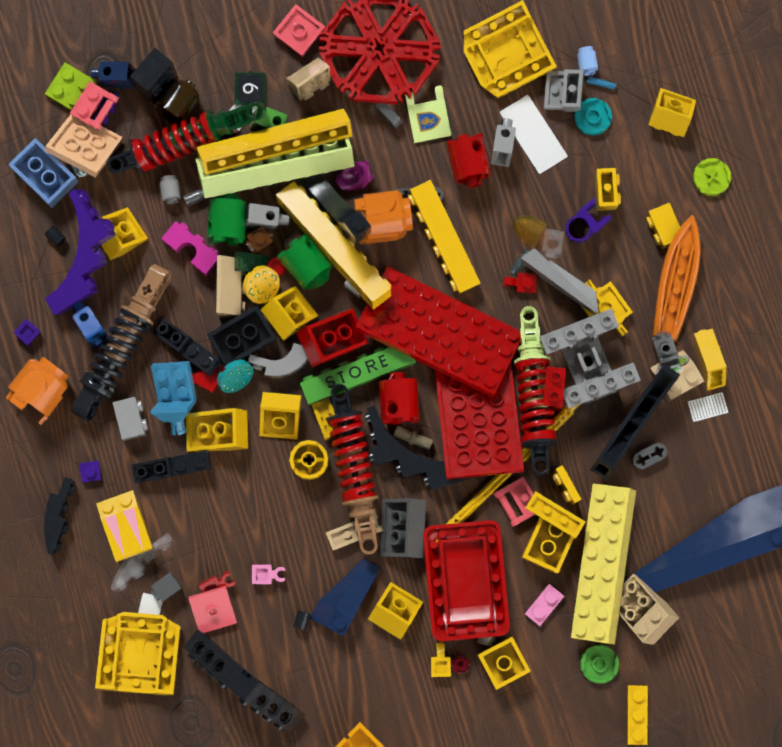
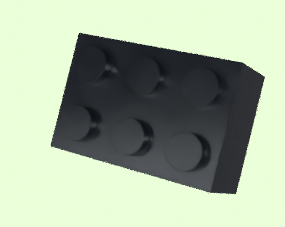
M154 48L132 73L130 78L135 89L151 103H154L167 84L177 79L178 75L173 62Z
M257 305L207 334L225 366L236 360H245L250 355L256 354L277 341Z

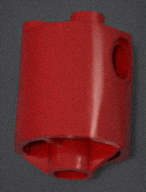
M482 133L475 134L472 137H469L468 134L457 136V140L446 142L454 183L463 184L467 188L481 186V180L491 176Z
M405 372L390 373L389 380L379 381L382 424L399 425L402 422H419L417 379L405 378Z

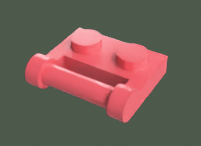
M89 82L70 114L99 131L102 127L101 123L119 98L96 84ZM105 97L107 99L96 119L92 120L91 117Z
M524 477L493 494L496 499L498 498L511 520L509 523L512 527L535 515L525 509L533 496V492ZM507 492H510L522 513L520 517H517L504 495Z

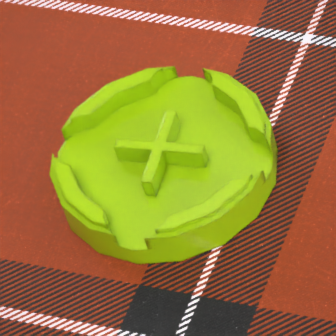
M707 158L701 161L693 173V183L696 189L707 196H717L723 193L731 181L729 167L716 158Z

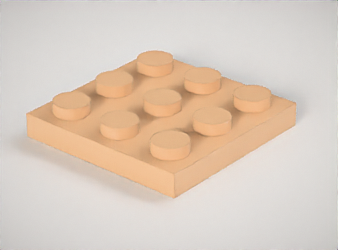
M70 114L46 145L45 152L96 177L121 144L123 137L104 127H101L98 131Z

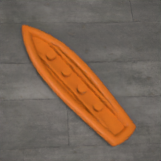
M691 215L679 228L669 245L664 259L657 295L654 337L657 333L665 331L666 333L670 332L673 341H677L689 308L697 280L701 254L699 230L694 215Z

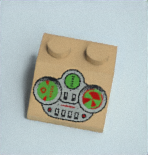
M684 350L678 352L679 358L662 364L658 363L649 368L654 377L664 364L680 374L677 381L665 395L668 402L704 382L696 365Z

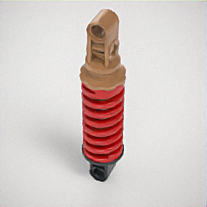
M336 384L331 389L335 415L327 417L326 421L329 427H333L330 436L332 438H339L332 442V447L341 448L335 451L333 455L335 458H340L335 464L336 467L342 468L337 476L344 478V481L340 482L339 486L340 488H346V491L341 494L342 505H347L350 508L349 517L354 518L361 551L365 554H373L377 550L378 545L372 514L376 513V509L373 508L372 501L377 499L378 495L376 492L371 491L375 483L368 481L373 476L371 471H366V468H369L371 463L364 461V458L369 456V452L362 451L361 449L367 446V442L357 441L358 438L365 436L364 431L355 430V428L363 425L362 411H352L347 387L343 384ZM336 388H343L345 391L344 397H335L334 390ZM364 525H370L369 527L360 528ZM366 540L374 542V548L371 551H366L363 548V543Z

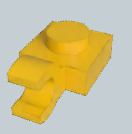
M436 643L437 657H431V677H451V657H445L444 643Z

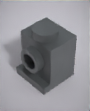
M659 332L655 337L651 338L657 358L661 364L679 358L670 332ZM664 345L669 346L668 348L662 350V347Z

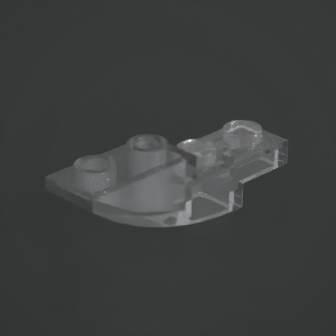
M167 533L152 543L153 549L125 559L113 579L112 591L118 589L120 592L129 586L127 582L134 578L136 581L145 574L143 571L147 569L142 562L146 561L148 563L156 557L155 553L160 549L163 552L171 547L172 544L170 542L174 540L172 536Z

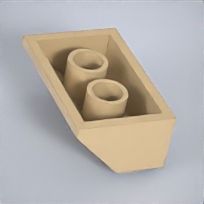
M217 255L216 313L219 318H235L246 312V302H242V294H245L243 291V275H246V264H243L241 258Z

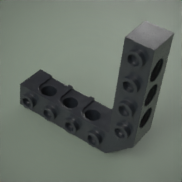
M199 629L196 630L183 648L189 652L187 656L194 662L198 661L197 665L204 671L208 670L206 674L212 679H218L216 683L223 689L228 687L240 697L238 701L246 707L251 705L250 709L257 715L262 713V717L270 724L274 721L273 725L280 731L285 729L292 733L305 716L295 705L245 670Z

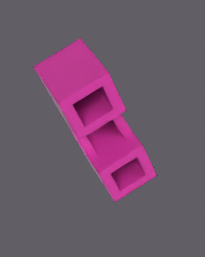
M175 221L161 238L162 241L176 253L185 246L194 247L196 249V256L191 261V264L207 277L217 266V255L220 252L213 246L207 247L204 244L205 240L198 234L195 236L189 232L191 229L185 223L181 222L179 224Z

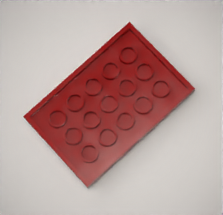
M511 362L494 397L435 370L446 480L524 472Z

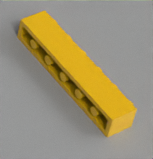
M431 180L410 189V195H408L412 206L416 205L418 212L416 215L420 223L424 222L427 228L424 231L428 240L432 239L435 245L433 247L437 258L441 257L443 261L441 267L445 275L449 274L452 280L449 281L452 290L460 294L479 285L480 281Z

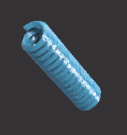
M590 76L586 81L592 85H598L603 88L607 87L612 90L616 87V83Z

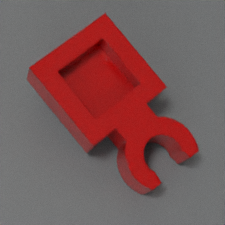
M226 571L220 579L214 575L201 582L199 587L202 592L223 586L232 587L235 585V580L226 581V577L230 576V571Z

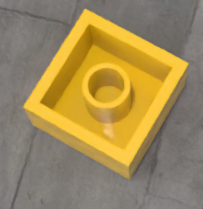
M512 636L477 654L496 690L531 672Z

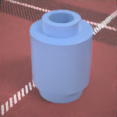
M592 46L579 48L577 54L579 70H584L585 76L595 74V71L598 70L596 51L593 50Z

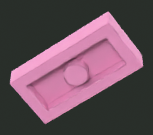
M548 584L526 611L525 615L541 626L564 595Z

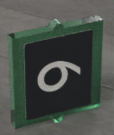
M249 71V73H235L234 105L246 106L254 102H262L266 106V73H252V71Z

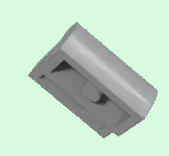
M564 69V71L548 72L546 76L544 109L564 110L565 112L581 110L584 70Z

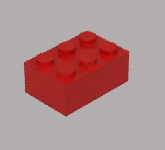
M353 308L306 326L296 332L312 368L368 344L366 336L354 330L359 320Z

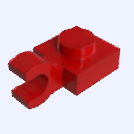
M517 273V278L505 277L503 278V286L516 287V293L535 294L537 274Z

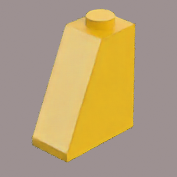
M703 329L694 333V346L707 391L725 386L727 367L713 329Z

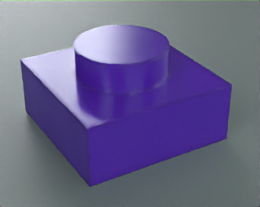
M25 319L13 333L29 346L41 331Z
M99 461L79 463L82 483L102 480Z

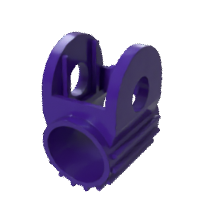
M595 198L584 205L574 217L571 216L572 218L565 224L567 238H570V241H574L575 244L580 243L582 245L583 242L587 243V240L591 239L592 235L598 233L612 219L611 215L604 216L597 223L588 213L596 206L597 200ZM584 221L589 225V232L584 238L576 239L570 235L569 228L573 222Z

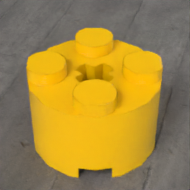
M306 440L294 447L290 453L289 461L292 470L297 476L305 480H314L325 473L328 468L329 459L327 451L321 444L316 441ZM309 455L312 459H315V461L312 462V465H308L307 462H304V459H307V456Z

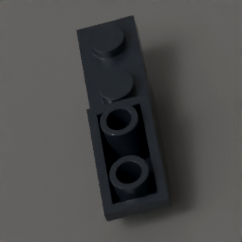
M165 318L160 321L152 332L209 376L212 375L222 362L218 357Z
M209 450L132 464L135 483L162 480L212 469Z
M67 477L64 478L58 495L50 493L45 512V543L48 554L55 556V553H59L62 547L61 537L63 534L66 535L69 528L68 519L61 516L68 509L69 503H67L69 495H73L76 485H74V480Z

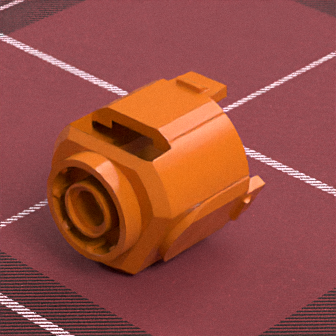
M398 190L363 194V198L354 199L355 211H360L371 225V233L361 240L359 244L396 241L399 238H403L406 235V231L413 230L410 199L402 198V193Z
M44 357L39 362L36 359H29L9 384L8 388L11 391L6 399L21 410L29 403L42 413L37 419V422L42 425L63 397L61 395L67 389L65 381L69 376Z

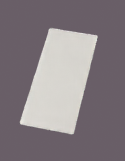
M529 95L524 96L500 111L503 118L513 120L512 127L516 128L515 137L539 174L568 157Z

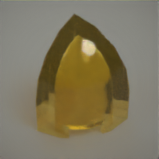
M528 215L519 216L514 219L513 228L517 236L524 242L536 247L540 235L545 231L548 223Z

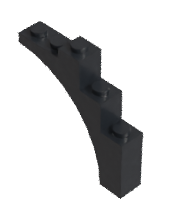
M666 364L661 367L601 451L590 469L592 472L605 481L608 479L652 413L680 376L679 373Z
M375 406L367 408L368 413H365L367 424H372L373 431L370 432L373 443L377 442V445L370 447L369 459L371 463H375L376 467L398 461L399 464H396L398 476L402 475L403 479L426 473L423 479L426 488L430 487V491L475 478L446 480L444 461L422 457L399 444L382 424Z

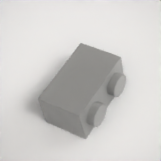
M131 397L113 402L122 440L127 441L146 436L148 425L146 419H142L141 412L144 411L141 400L138 401L136 397Z

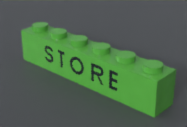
M380 347L374 350L372 355L367 356V354L356 357L357 361L352 363L345 361L338 364L339 368L337 369L327 368L321 371L319 376H307L303 378V382L300 385L308 405L311 406L313 403L328 397L331 398V389L336 384L345 385L349 391L387 376L390 373L416 364V361L391 347L387 349ZM336 388L334 395H339L345 391L343 388Z

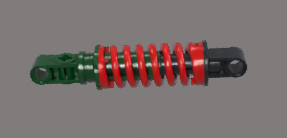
M254 102L228 112L222 109L216 114L209 109L201 113L198 120L196 117H191L190 124L185 120L181 121V128L177 124L171 126L172 131L167 127L163 128V138L158 131H154V141L148 134L144 136L143 141L139 138L131 139L129 141L130 150L111 157L107 161V168L111 173L117 174L137 166L141 173H147L148 170L156 168L157 164L164 165L166 161L173 162L176 158H183L185 154H193L194 150L197 151L199 146L224 140L223 136L233 135L235 129L263 118L267 112L266 106L262 102ZM253 106L259 107V116L253 114ZM115 159L121 162L120 169L114 166Z

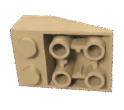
M319 58L286 78L288 85L299 101L302 99L308 100L314 95L313 92L318 89L323 90L330 84V67Z
M635 574L623 584L619 615L643 643L654 645L679 619V616Z

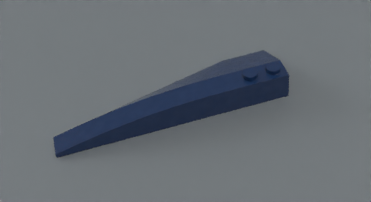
M782 485L746 497L633 574L638 576L654 592L781 548ZM630 575L628 578H626V579L624 580L623 584H624L632 575Z

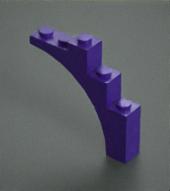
M74 189L69 193L77 214L79 240L77 253L68 275L60 286L45 298L54 315H63L72 309L76 303L83 302L98 292L96 282L90 277V274L107 264L105 254L99 246L116 236L112 222L108 219L99 218L98 211L92 207L90 197L83 189Z

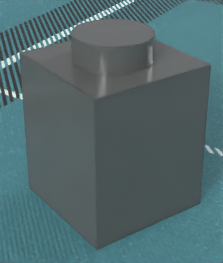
M171 572L151 585L153 588L151 591L152 595L157 601L161 600L162 602H165L183 589Z

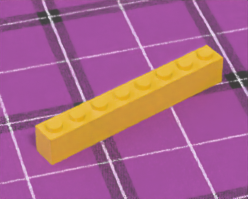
M340 109L197 147L199 162L204 174L209 175L352 137L351 122L345 110Z
M293 181L276 194L277 203L289 214L290 218L314 242L334 267L374 310L391 297V284L387 279H382L379 276L377 268L374 265L370 266L368 264L367 258L361 251L358 253L354 248V243L342 235L343 232L339 226H334L330 222L331 219L328 214L321 212L317 202L313 198L310 199L306 195L305 189Z

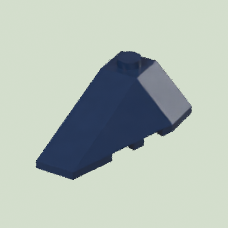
M365 559L361 560L319 600L310 618L344 636L380 567Z

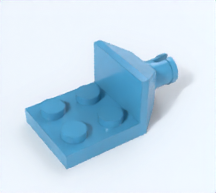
M190 361L153 363L151 369L158 403L151 409V414L163 422H169L172 435H176V431L178 435L187 432L184 419L197 402Z

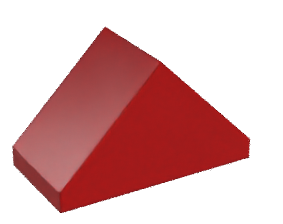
M225 365L218 366L211 376L204 371L192 374L194 384L214 394L218 387V375L226 370L224 368Z

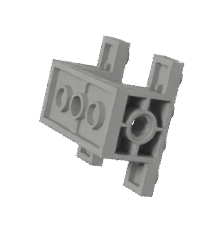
M612 309L539 337L546 355L559 350L563 353L575 383L574 386L564 389L563 398L568 409L582 403L585 405L618 392L623 387L640 381L634 362L611 371L598 339L600 334L619 327ZM589 357L592 360V366L587 367L583 358Z

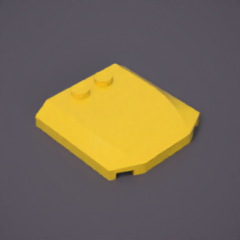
M523 0L464 30V53L480 85L497 98L557 68Z
M122 612L109 619H104L102 622L95 688L117 692L174 695L181 627L163 615Z

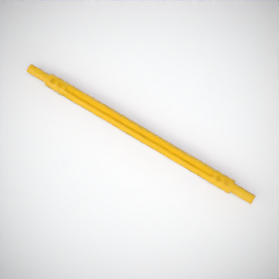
M566 405L553 418L555 424L547 427V429L556 431L574 414V411L580 405L569 409ZM522 449L524 463L531 456V449ZM513 473L495 475L446 524L463 523Z

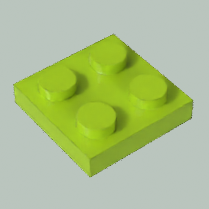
M65 62L45 92V95L67 109L72 110L88 83L92 82L96 85L98 83Z

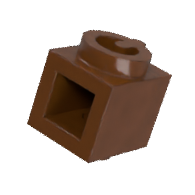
M261 226L247 235V240L244 242L253 255L256 253L260 255L274 245L272 241L274 236L269 228L265 230Z

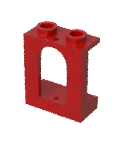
M546 367L543 405L548 406V409L560 411L563 406L566 368Z

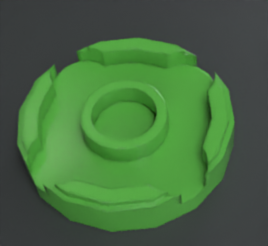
M594 645L582 654L580 668L584 677L589 681L597 684L607 683L617 675L619 659L610 647Z

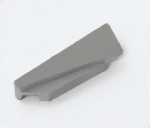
M535 248L521 257L523 264L537 273L540 278L592 314H599L595 290L551 260L548 261Z

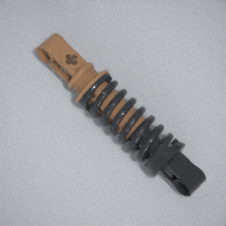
M153 264L149 268L136 295L132 296L130 305L121 306L119 315L123 318H116L114 323L117 327H110L109 332L112 336H105L104 341L107 345L102 344L99 347L103 354L96 353L94 356L98 363L91 362L89 364V368L93 372H85L82 379L79 380L83 388L71 406V413L89 422L94 418L103 398H112L114 389L111 387L107 388V385L117 387L118 383L112 377L122 378L123 376L117 368L127 369L128 365L124 362L125 359H133L129 352L131 350H138L134 343L136 341L141 343L143 338L140 336V333L146 334L151 325H153L150 315L152 312H155V306L171 282L172 272Z

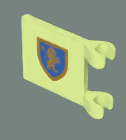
M442 86L435 87V101L414 104L413 93L411 92L412 98L410 100L405 95L414 143L452 136Z

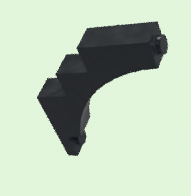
M320 174L299 178L323 211L328 214L331 221H335L342 232H346L355 245L371 233V225L362 213L351 208Z

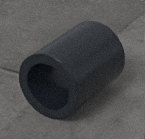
M55 226L49 228L45 233V236L56 247H59L66 240V237Z
M298 610L293 627L306 631L311 614Z

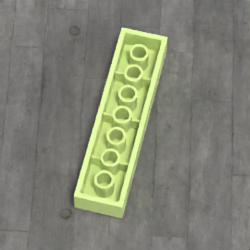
M349 138L209 175L204 174L199 157L195 158L204 198L354 167L353 151Z

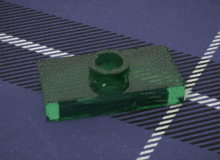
M235 252L236 272L251 273L254 270L253 268L257 266L268 265V256Z

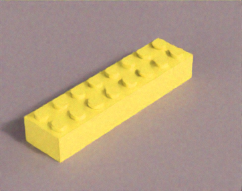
M601 484L592 485L571 638L615 645L636 490Z

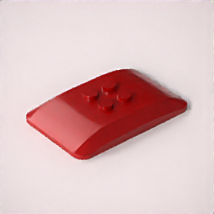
M493 520L427 527L423 533L433 637L437 641L443 642L506 635L510 629L499 524Z

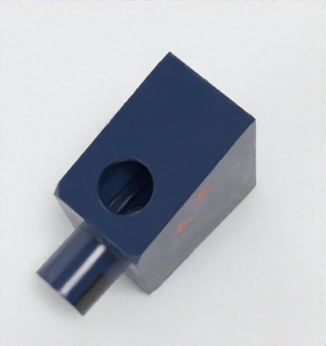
M101 62L100 68L91 69V79L99 80L106 87L135 89L130 76L136 69L129 62Z

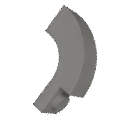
M293 343L290 353L280 360H268L250 355L248 362L252 365L253 369L262 371L265 368V377L282 378L299 371L307 363L308 357L302 345Z

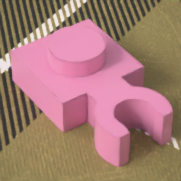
M252 565V584H272V579L284 582L285 578H279L278 572L285 571V568L278 567L272 570V565Z

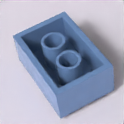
M36 138L8 164L51 208L79 182L55 156L45 152V147Z

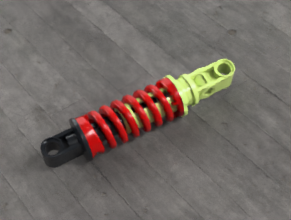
M527 306L520 313L522 343L518 347L520 358L514 360L516 371L520 374L517 377V382L520 384L517 391L521 394L518 401L522 404L519 407V412L523 414L520 417V422L523 424L520 430L524 434L521 439V448L531 449L533 473L537 477L542 478L550 472L548 448L558 444L555 436L556 431L547 429V427L555 424L553 419H546V417L554 414V410L548 409V406L543 405L546 367L549 366L551 358L544 356V348L540 344V326L538 324L537 311L534 307ZM528 313L534 315V318L530 321L524 319V316ZM544 463L546 469L544 471H537L536 465Z

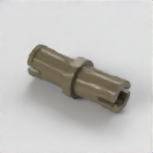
M397 426L393 435L409 442V445L414 444L427 450L430 449L433 442L432 439L418 434V431L414 430L413 432Z

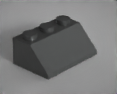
M411 498L382 499L381 527L383 531L381 532L380 557L424 558L423 533L425 531L426 500Z

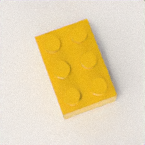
M539 517L521 558L558 574L574 538Z

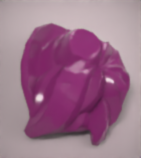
M367 160L365 162L356 161L354 162V167L342 169L339 172L336 182L341 189L354 191L364 189L374 179L375 175H371V166Z

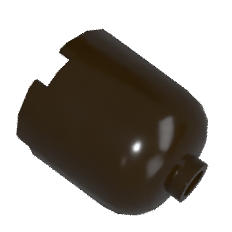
M175 79L167 84L152 104V108H157L159 110L158 115L172 125L174 122L179 123L178 126L181 128V121H188L197 107L199 93L195 89V84L190 80Z

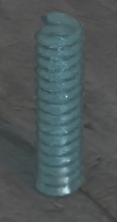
M527 249L516 260L509 273L515 275L523 264L521 257L529 252Z

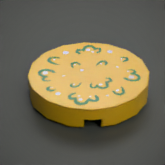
M263 265L253 268L254 270L246 275L243 282V291L247 298L258 304L266 303L274 298L280 287L278 274L272 268Z

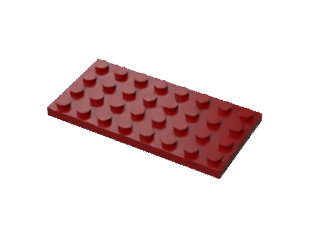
M387 266L381 278L387 279L391 284V297L374 310L367 304L354 330L484 394L494 397L520 344L521 331Z

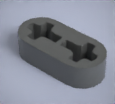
M372 103L373 107L394 129L403 123L400 117L387 104Z
M661 443L654 444L636 453L632 458V464L637 469H645L663 460L667 455V448ZM655 447L663 450L661 453L662 457L658 455L651 457L650 454L655 452ZM640 455L641 458L648 456L649 459L644 461V466L636 463L638 460L637 456Z

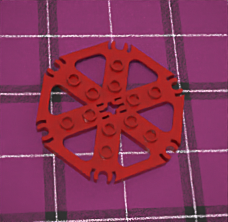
M348 0V5L344 1L320 34L319 39L321 43H326L324 47L319 46V56L322 61L329 65L331 79L337 91L341 88L340 93L343 95L345 91L349 90L351 92L349 99H353L354 102L398 105V102L403 103L401 96L404 94L408 96L409 100L412 98L411 92L415 97L438 65L440 55L433 53V51H440V41L422 7L418 10V3L413 7H409L410 0H405L404 3V0H358L357 3ZM373 4L392 5L396 9L382 29H380L370 10V6ZM350 16L353 18L362 37L334 35V31L344 17ZM418 21L427 36V41L399 40V38L411 22ZM376 42L380 47H383V55L379 50H376ZM335 56L360 57L346 78L339 77L331 61ZM397 60L423 62L425 69L414 83H409ZM379 68L390 92L387 95L364 93V86Z

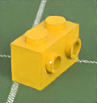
M616 168L596 169L597 211L616 210L618 204H621V195L617 193V185L620 184L619 174H616Z

